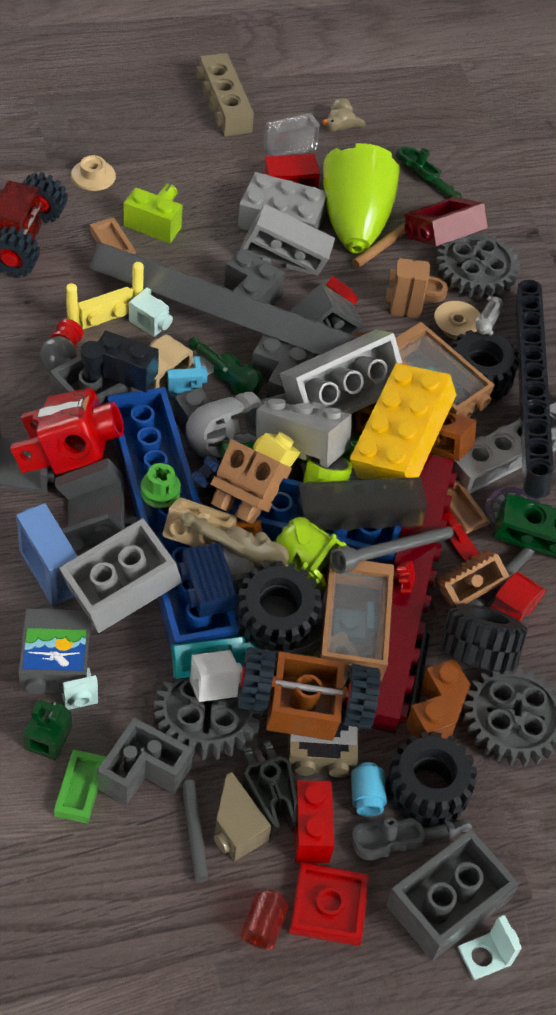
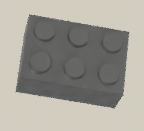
M471 829L394 886L390 891L386 906L431 961H434L509 902L519 882Z

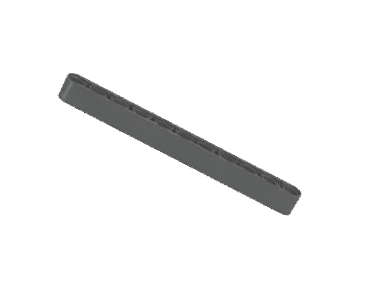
M101 242L96 243L89 268L132 284V266L135 262H141L144 266V289L149 288L154 293L319 355L358 338L344 331Z

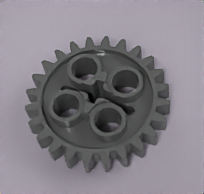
M484 231L482 236L475 232L472 235L440 245L436 254L435 267L438 268L437 275H443L442 280L450 282V289L458 287L459 294L468 291L469 297L477 293L478 297L482 299L483 294L493 297L494 292L500 296L503 294V290L509 292L511 285L515 286L518 279L521 261L517 260L518 253H512L513 246H504L506 240L498 242L496 241L497 235L489 238L487 237V232Z
M521 666L517 667L515 673L502 671V674H500L498 671H491L489 676L481 673L479 680L472 682L461 710L463 713H466L462 724L470 725L466 732L467 736L477 735L474 746L484 744L486 746L485 756L492 751L497 753L496 762L498 763L503 756L508 757L510 766H513L516 759H520L523 767L527 766L530 758L536 764L540 763L543 756L549 759L553 751L556 750V695H553L556 686H544L545 676L538 680L534 679V670H530L527 676L523 675ZM495 696L501 697L505 701H501L497 699ZM528 702H532L537 706L530 705ZM493 724L499 725L503 729H498L494 727ZM526 730L533 731L536 735L529 734Z
M174 674L172 675V682L164 681L162 691H157L153 709L154 725H158V730L193 748V755L195 752H200L202 760L206 759L208 753H213L215 759L219 760L220 752L222 751L231 757L233 756L234 747L242 751L241 748L245 747V741L252 743L254 733L259 732L262 712L238 708V686L237 697L212 700L209 733L205 734L203 733L205 701L198 702L190 683V677L176 679Z

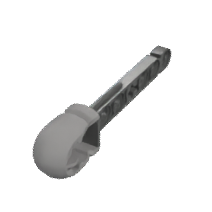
M245 392L236 395L235 398L227 397L198 407L190 415L186 424V439L190 448L200 458L205 459L207 456L210 457L212 455L222 460L223 456L220 453L221 444L230 443L231 439L239 443L256 442V409L270 399H283L285 403L289 404L286 393L259 400L253 392ZM245 413L247 434L235 435L240 432L239 421L236 418L231 419V416Z

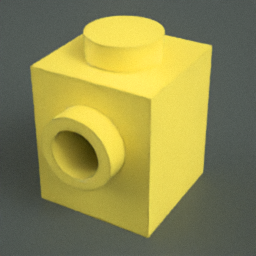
M281 432L278 434L265 433L253 445V450L289 467L293 465L301 453L292 446L294 441Z

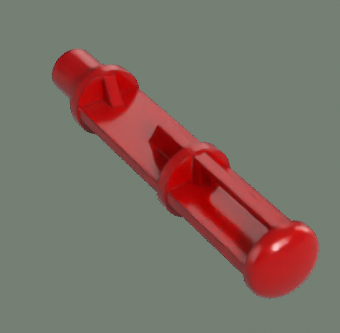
M450 509L448 513L443 512L442 519L447 520L446 527H451L454 531L453 536L449 540L466 563L467 559L471 560L472 556L477 557L478 550Z

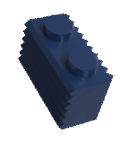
M216 542L215 544H204L202 547L185 548L182 553V562L178 563V571L182 582L187 581L189 586L186 594L190 608L196 607L199 618L236 610L238 593L221 544Z

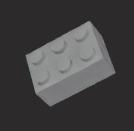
M255 172L239 204L238 228L249 231L265 203L319 230L326 214L327 196L325 190Z
M144 518L59 568L68 588L98 633L182 583L176 562Z

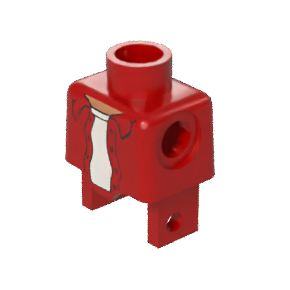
M91 388L48 396L46 403L40 409L22 414L21 420L30 439L13 443L10 450L22 473L50 466L56 475L77 470L101 461L107 440L123 436L124 424L122 415L115 402L100 404L95 391ZM22 451H29L32 455L26 456Z

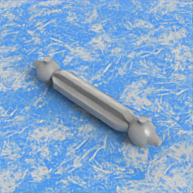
M489 295L486 298L488 303L482 314L474 321L476 322L478 333L491 336L494 333L492 327L499 314H502L505 310L503 309L501 298Z

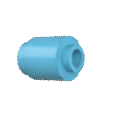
M361 763L351 772L352 804L356 807L357 814L361 816H377L384 812V806L387 803L385 771L375 763Z

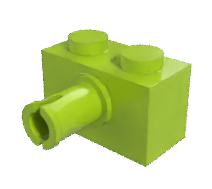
M166 183L157 195L135 187L124 202V227L170 244L182 228L183 204L172 201L178 194L176 187L171 185L167 190L169 183Z

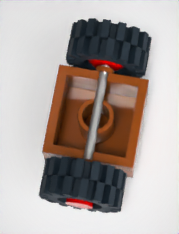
M253 647L247 648L240 678L238 708L266 712L269 701L266 730L333 741L340 721L342 725L371 729L376 716L378 696L380 694L381 673L379 668L351 664L345 687H343L345 662L280 651L275 662V651Z

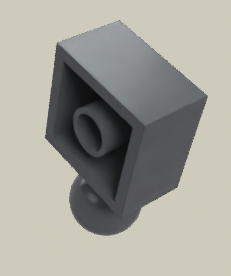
M54 336L46 340L42 345L40 357L44 366L50 370L52 395L91 388L95 391L100 404L107 403V396L131 392V387L104 378L103 369L101 378L90 380L89 373V378L86 379L83 374L84 363L81 361V355L77 357L75 345L68 338Z

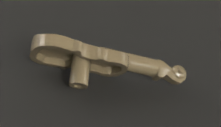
M187 512L182 515L181 522L184 525L192 526L197 533L223 544L228 552L250 560L259 569L261 564L267 562L270 566H274L275 561H282V566H286L289 560L288 550L283 545L271 541L264 532H257L254 537L253 533L247 532L238 526H234L226 532L208 523L205 518L199 519L193 513Z

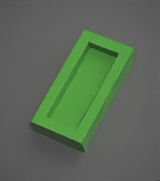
M73 749L55 805L54 817L89 823L98 792L97 770L106 756Z

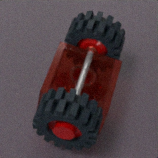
M34 172L31 176H26L23 183L8 180L3 190H0V272L7 271V276L11 277L14 273L16 278H20L21 275L25 277L28 273L32 272L41 251L40 247H37V240H35L41 228V219H43L44 223H48L49 220L54 222L56 218L60 217L68 201V193H64L66 190L65 186H59L61 182L58 179L53 181V176L50 174L48 177H45L43 172H40L39 175Z

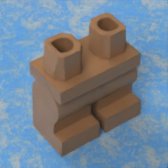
M231 439L219 466L217 477L214 476L210 484L217 488L211 504L230 512L235 499L238 498L242 502L235 516L254 524L261 510L269 512L272 506L271 502L277 495L282 479H287L292 468Z

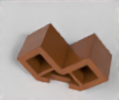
M456 659L426 668L421 690L427 700L412 705L406 723L411 735H414L417 739L422 732H428L429 736H433L434 732L442 733L441 737L448 739L453 734L470 687V683Z

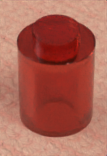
M266 889L264 892L255 894L240 933L241 938L245 942L260 949H274L289 908L281 893Z

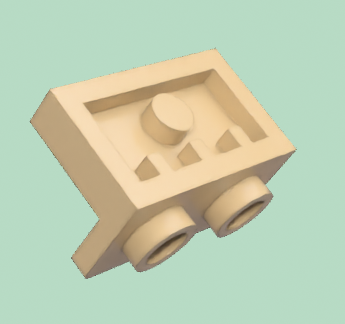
M179 497L169 508L163 536L195 548L197 546L202 547L204 544H215L217 541L197 533L192 526L184 525L181 522L182 515L187 512L193 513L199 519L205 518L208 523L226 532L236 526L238 517ZM221 544L222 550L224 552L225 547L223 544Z

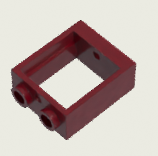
M452 197L404 214V228L408 239L433 246H439L488 228L484 203L459 197Z

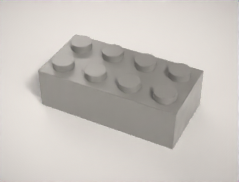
M375 329L279 374L289 404L309 403L313 405V408H338L342 413L352 414L377 402L395 364L403 363L394 333Z

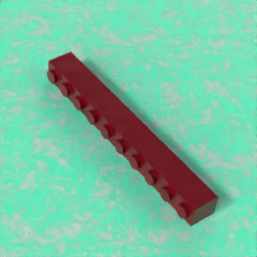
M429 454L412 492H409L399 539L446 527L447 520L442 519L443 512H449L452 496L447 495L448 489L453 490L457 472L452 471L454 459ZM437 542L396 552L394 569L399 566L401 561L411 560L413 562L415 582L411 593H401L402 583H399V579L393 580L388 666L379 686L378 707L376 708V716L371 726L373 729L395 734L398 723L405 724L409 704L403 703L405 694L411 695L415 676L409 675L410 667L417 666L421 649L415 647L416 639L422 640L426 621L421 620L422 612L428 613L432 596L426 594L427 586L433 588L437 569L431 568L432 562L439 561L442 544ZM376 642L373 650L372 659H375Z

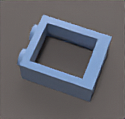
M45 503L37 507L27 508L22 513L16 515L19 550L50 604L55 606L74 597L59 568L78 556Z

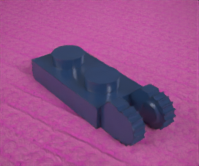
M212 455L210 457L207 456L203 460L204 464L202 467L191 474V479L199 486L209 490L212 488L210 484L214 476L217 477L221 460Z

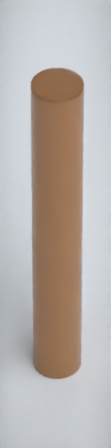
M405 223L353 259V267L359 269L406 234Z

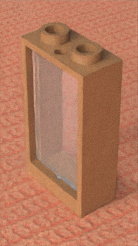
M422 322L395 338L404 365L451 375L456 397L449 413L470 418L473 412L478 409L481 411L488 406L492 399L490 394L494 384Z
M329 560L325 577L326 586L324 589L318 658L345 662L344 676H347L351 664L379 668L381 681L388 666L394 565L362 561L355 566L354 570L338 574L331 567Z

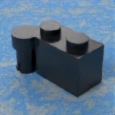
M105 330L98 342L88 341L80 348L81 361L84 363L83 374L86 379L89 378V373L90 380L101 378L103 369L104 378L146 393L158 374L159 349Z

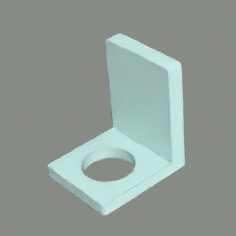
M87 668V677L63 682L62 698L64 706L68 710L98 703L97 678L95 675L91 676L89 668Z
M503 915L497 918L489 934L459 945L458 950L472 979L477 980L511 966L521 950V945L516 932L511 928L506 916ZM482 947L490 952L492 961L488 966H479L473 961L471 953L475 948Z

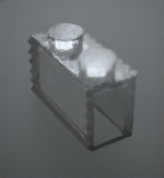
M312 113L265 124L263 144L270 156L298 155L299 153L304 154L307 151L317 149L320 125Z

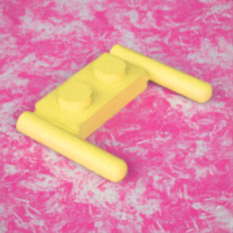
M135 262L132 266L131 289L125 287L79 303L77 299V286L73 283L66 286L67 319L77 322L82 329H86L128 315L129 302L143 291V264Z

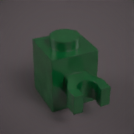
M40 700L36 702L31 711L32 717L23 732L24 748L27 751L56 761L72 729V712L60 703H48Z

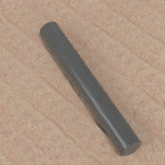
M185 780L182 782V791L195 882H205L209 877L196 785L194 780Z

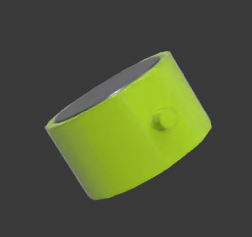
M309 456L303 484L315 492L327 495L344 494L348 488L352 464L349 460L340 456L329 467H324L320 465V459Z

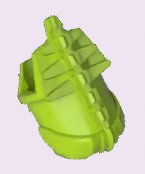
M294 518L289 521V525L284 527L283 532L277 536L275 542L283 545L289 552V560L286 566L290 562L296 564L295 569L298 571L301 568L305 569L308 572L306 578L313 577L316 581L315 589H320L323 592L326 582L320 572L330 560V552L334 548L346 546V543L339 541L334 533L330 537L306 518Z

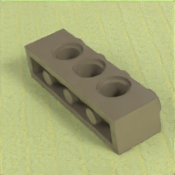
M228 53L200 56L199 66L196 67L197 80L202 82L204 96H208L209 108L211 112L214 111L217 127H221L224 137L252 133L254 112Z

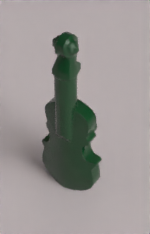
M412 147L398 148L395 154L396 158L415 170L422 178L442 192L444 196L462 198L460 192L455 191L453 186H449L439 178L442 173L441 170L426 161L430 154L428 149L421 148L419 152Z
M197 336L189 339L190 348L196 349L199 355L214 365V375L222 379L224 383L230 384L232 394L238 395L245 392H253L256 396L258 395L263 383V376L260 371L252 367V364L246 363L242 366L240 360L236 359L231 353L216 354L207 345L201 343Z

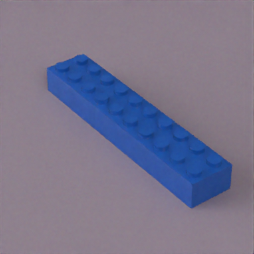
M162 387L149 389L146 393L136 391L107 396V403L115 402L123 419L124 434L122 437L113 440L122 473L124 474L134 517H137V521L144 518L176 562L178 568V563L182 562L183 550L185 548L190 549L192 546L165 538L163 530L170 507L163 509L153 508L143 501L140 494L141 480L148 473L150 466L156 463L170 465L174 469L175 475L179 478L181 483L180 497L200 504L194 481L191 479V471L166 389ZM187 581L182 582L157 598L170 649L171 644L239 635V628L233 610L198 617L196 607L190 608L188 604L186 590L189 589Z

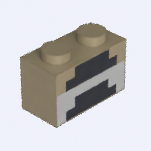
M340 723L333 741L288 734L287 760L290 761L292 772L302 776H309L314 773L329 774L336 778L351 775L358 762V727L346 726Z

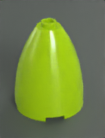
M356 143V148L344 150L336 148L327 154L323 162V190H325L327 196L326 208L328 216L341 243L347 250L355 254L367 250L382 232L391 214L398 188L399 164L392 158L390 151L372 144Z

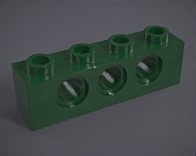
M508 493L498 508L493 538L556 558V508Z

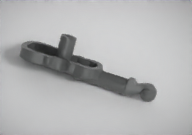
M388 817L384 820V825L376 820L374 823H362L355 826L352 834V844L355 853L360 858L371 861L382 857H389L390 852L419 849L427 841L444 838L450 839L458 833L465 834L472 829V825L466 819L454 823L446 821L442 825L423 828L418 821L412 818L397 821L395 818Z

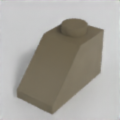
M231 772L226 775L216 820L214 840L219 850L223 854L228 852L235 862L269 841L271 825Z

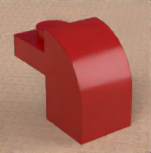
M516 572L496 594V600L490 608L504 612L521 622L525 615H531L547 589L523 573Z

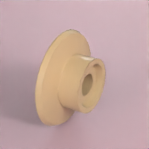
M96 155L84 157L81 162L74 166L70 174L71 180L76 186L88 191L106 189L116 180V172L113 167L105 162L103 158Z
M448 301L437 307L434 318L438 327L446 336L457 339V336L460 334L465 335L466 331L472 330L477 332L474 320L480 317L481 314L474 306L466 302Z

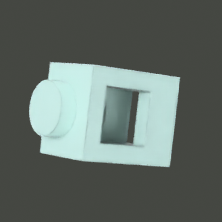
M144 289L129 302V322L151 336L155 337L171 325L173 317L169 314V306L162 300L152 296L151 289Z

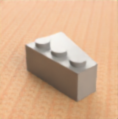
M264 203L246 234L241 249L269 264L270 262L285 264L286 269L318 276L329 260L335 238Z
M270 399L256 409V440L265 433L278 434L281 432L294 441L292 446L301 452L298 458L307 460L309 456L320 459L321 466L329 467L350 449L352 414L342 413L338 408L318 409L313 408V405L309 403L293 405L285 403L283 399Z

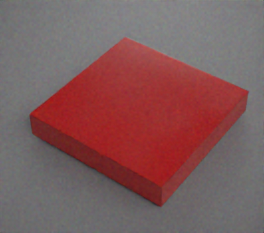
M300 862L289 934L360 946L370 874Z

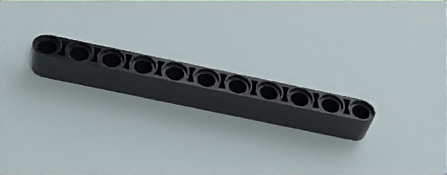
M523 280L518 283L515 306L518 357H520L518 379L523 489L528 496L538 499L550 494L554 469L542 286L539 282Z

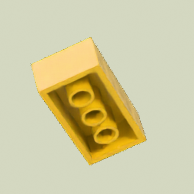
M399 363L395 364L349 458L357 478L412 492L456 397L450 374Z

